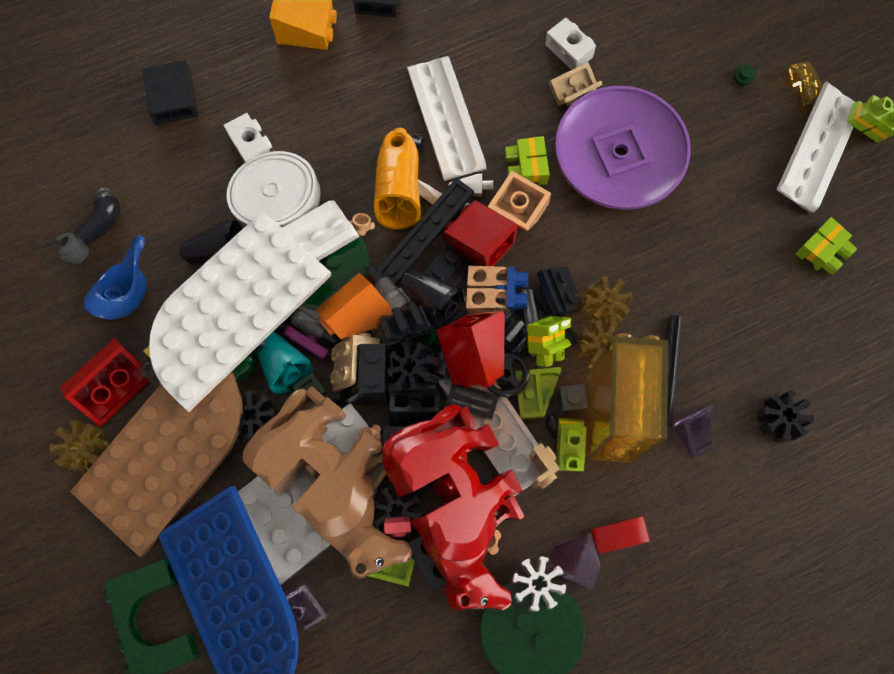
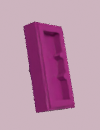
M290 326L284 332L288 341L323 363H327L331 358L329 351L318 345L319 341L312 335L307 334L304 336Z

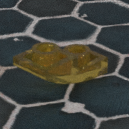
M809 61L789 65L793 87L800 86L804 106L815 104L823 87L815 69Z

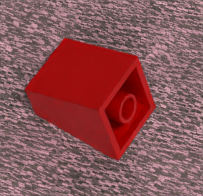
M474 201L470 206H464L459 213L460 216L455 221H450L444 229V241L457 252L464 255L469 262L473 261L475 263L474 266H494L515 243L518 224L483 204Z
M503 310L467 314L436 330L453 385H463L464 388L475 385L489 387L496 383V379L504 375L505 315Z

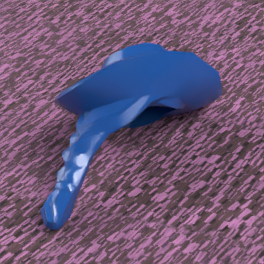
M140 235L134 237L132 246L127 251L122 263L112 266L91 287L83 300L84 309L90 314L112 320L128 316L140 306L146 293V278L138 269L141 250L145 244L144 237Z

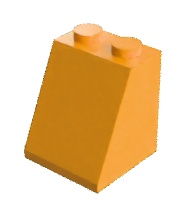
M273 0L269 19L277 44L327 50L328 43L332 42L333 39L332 24H335L337 19V11L333 9L332 1Z

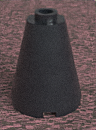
M227 219L183 241L180 247V255L189 264H205L243 228L237 220Z
M417 270L408 271L401 278V289L415 303L417 308L419 306L423 307L429 323L437 330L439 327H444L455 321L462 311L459 309L461 302L465 304L467 300V293L461 287Z

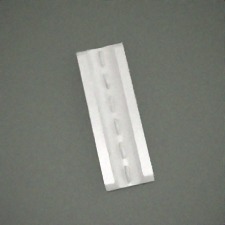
M446 56L426 63L408 66L407 72L443 180L447 181L486 170L485 159L449 57Z
M828 82L823 84L777 187V191L811 214L819 208L853 130V126L847 123L851 106L855 101L843 95Z
M328 201L283 227L292 238L318 261L359 237L335 201Z

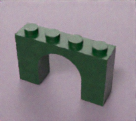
M167 559L160 560L104 583L106 587L104 597L106 602L111 605L113 612L111 622L113 627L118 630L120 640H118L119 650L125 655L127 662L125 667L126 674H164L201 659L194 633L183 635L161 645H155L144 640L137 629V612L145 599L157 592L178 585Z

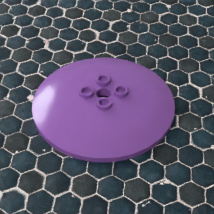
M609 86L585 94L569 107L558 126L555 152L563 176L579 194L604 207L632 210L655 204L674 191L687 171L691 156V145L683 120L665 100L640 88ZM615 149H624L626 151V155H618L615 152Z

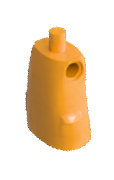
M395 128L384 137L378 154L375 178L374 212L376 219L383 227L394 230L414 227L421 218L418 190V150L414 140L404 128Z

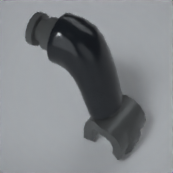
M109 188L96 190L93 212L74 231L76 235L64 233L57 237V241L63 245L57 253L64 262H71L75 265L83 262L89 253V248L86 244L90 245L118 220L120 203L116 197L112 196V191Z

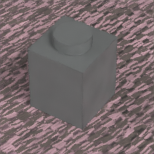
M585 385L562 386L559 388L557 398L560 416L584 414L588 409Z

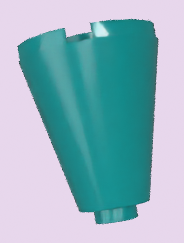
M274 331L265 339V346L257 353L268 386L274 394L281 395L293 391L291 387L313 371L310 360Z

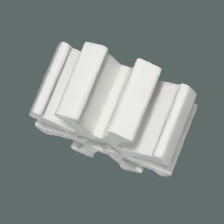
M541 556L537 559V572L529 563L530 559H526L520 564V567L525 570L529 578L518 576L517 573L512 576V584H523L527 588L521 593L514 595L518 603L529 593L532 595L531 605L528 607L529 611L537 612L540 610L538 607L540 596L546 603L548 610L558 604L556 601L554 602L548 591L557 592L558 595L565 593V584L556 585L550 581L553 577L563 574L560 566H556L553 572L548 575L544 573L546 562L549 561L547 557ZM539 577L542 579L541 583L544 582L545 587L536 591L534 589L536 586H532V581L537 580Z

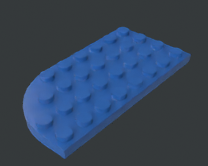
M229 487L163 530L158 537L216 673L294 674L299 646L293 612L236 487Z

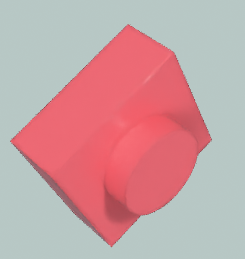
M411 516L385 518V534H391L392 537H402L406 535V532H411Z

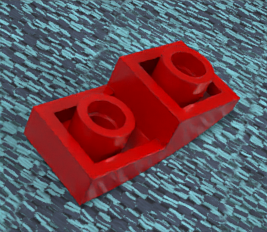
M644 516L592 528L598 554L650 541Z

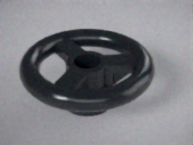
M504 351V358H506L504 372L508 373L510 377L504 378L501 376L495 381L500 387L512 385L514 389L502 390L494 385L487 387V389L500 397H513L526 388L530 378V371L526 361L520 355L511 351ZM513 360L522 369L523 376L521 382L515 378L514 372L511 369Z

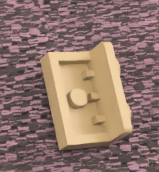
M588 62L548 81L558 106L566 103L567 107L577 101L579 96L594 91L597 87L603 85L601 81H596Z
M541 443L533 448L529 455V458L541 473V476L536 478L531 484L534 489L538 486L543 489L557 478L555 473L560 469L554 461L557 459L550 447L547 446L545 448Z

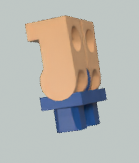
M468 266L466 302L468 314L492 312L496 307L500 308L501 311L507 310L511 314H515V310L528 309V294H516V287L528 288V273L516 271L515 267Z

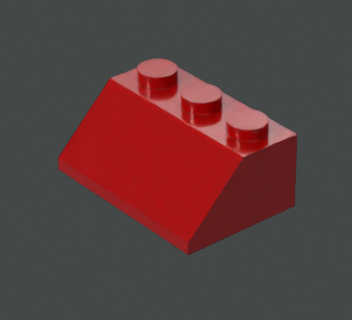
M114 338L67 380L60 389L69 402L101 427L155 376L151 374L146 379L145 376L150 371L123 344Z

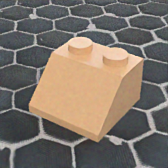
M511 171L488 205V208L514 221L520 228L528 231L538 222L549 205L551 193Z

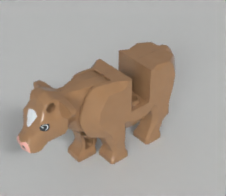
M312 386L307 391L305 389L297 390L289 396L280 412L263 425L249 440L243 451L242 461L280 495L284 494L305 469L317 479L292 507L309 522L320 537L343 555L353 577L362 579L391 565L406 563L412 556L411 546L406 541L394 540L373 527L374 492L387 474L382 462L383 453H381L379 458H374L370 463L369 461L372 455L382 451V444L364 429L360 434L359 440L353 443L352 448L347 454H344L338 447L326 442L323 435L327 431L325 425L331 422L342 421L346 417L345 412Z

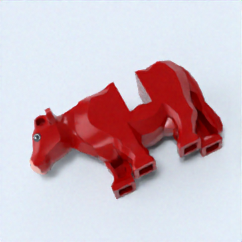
M449 405L438 412L431 420L407 426L390 436L382 449L384 455L382 462L388 478L395 487L398 498L414 492L433 481L437 496L444 501L412 519L411 524L420 534L426 551L446 581V586L442 587L441 590L446 595L449 607L453 610L490 608L502 611L511 605V591L501 586L482 563L487 554L489 542L495 534L496 527L504 519L516 521L525 517L514 497L515 494L522 492V487L513 470L502 472L497 477L492 478L486 485H481L477 472L467 463V454L471 452V449L488 451L498 446V441L488 424L475 430L478 426L467 406L461 408L459 405Z

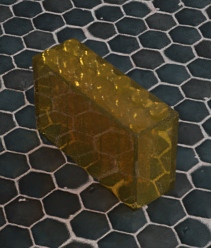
M627 333L612 336L588 374L585 460L633 464L667 440L668 340H660V337L653 335L633 338L631 334Z

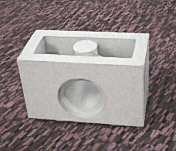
M564 18L547 32L545 45L571 70L587 63L593 58L596 47L593 40L583 34L578 26L569 19Z
M248 113L224 124L228 136L244 162L260 154L270 152L269 149L272 148L270 141L266 135L264 137L261 136L259 132L262 129L256 119L251 120Z

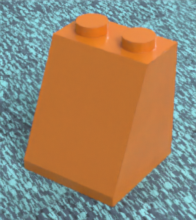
M360 273L316 309L320 314L318 320L331 336L336 333L340 339L378 328L377 325L380 324L379 318L381 316H393L392 308Z

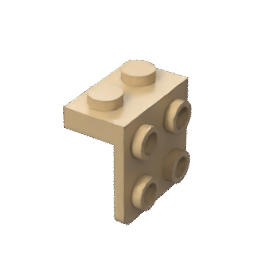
M359 333L335 345L331 354L332 361H334V369L330 377L333 391L339 392L356 383L357 346L359 344H380V338H373L368 333Z

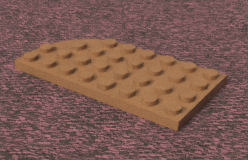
M232 371L190 412L160 384L70 491L139 557L145 556L159 539V534L170 526L233 448L239 435L238 428L241 415H243V403L235 381L236 377Z

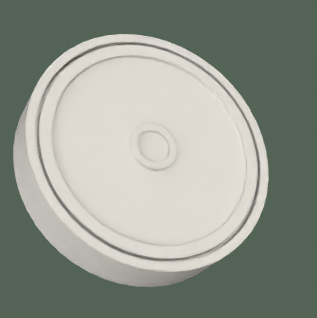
M284 151L267 152L248 160L234 173L227 188V203L242 228H245L262 211L283 228L318 207L321 195L320 185L311 165L302 157Z

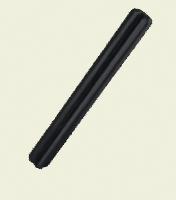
M671 314L668 317L657 423L658 428L670 429L672 427L682 317Z

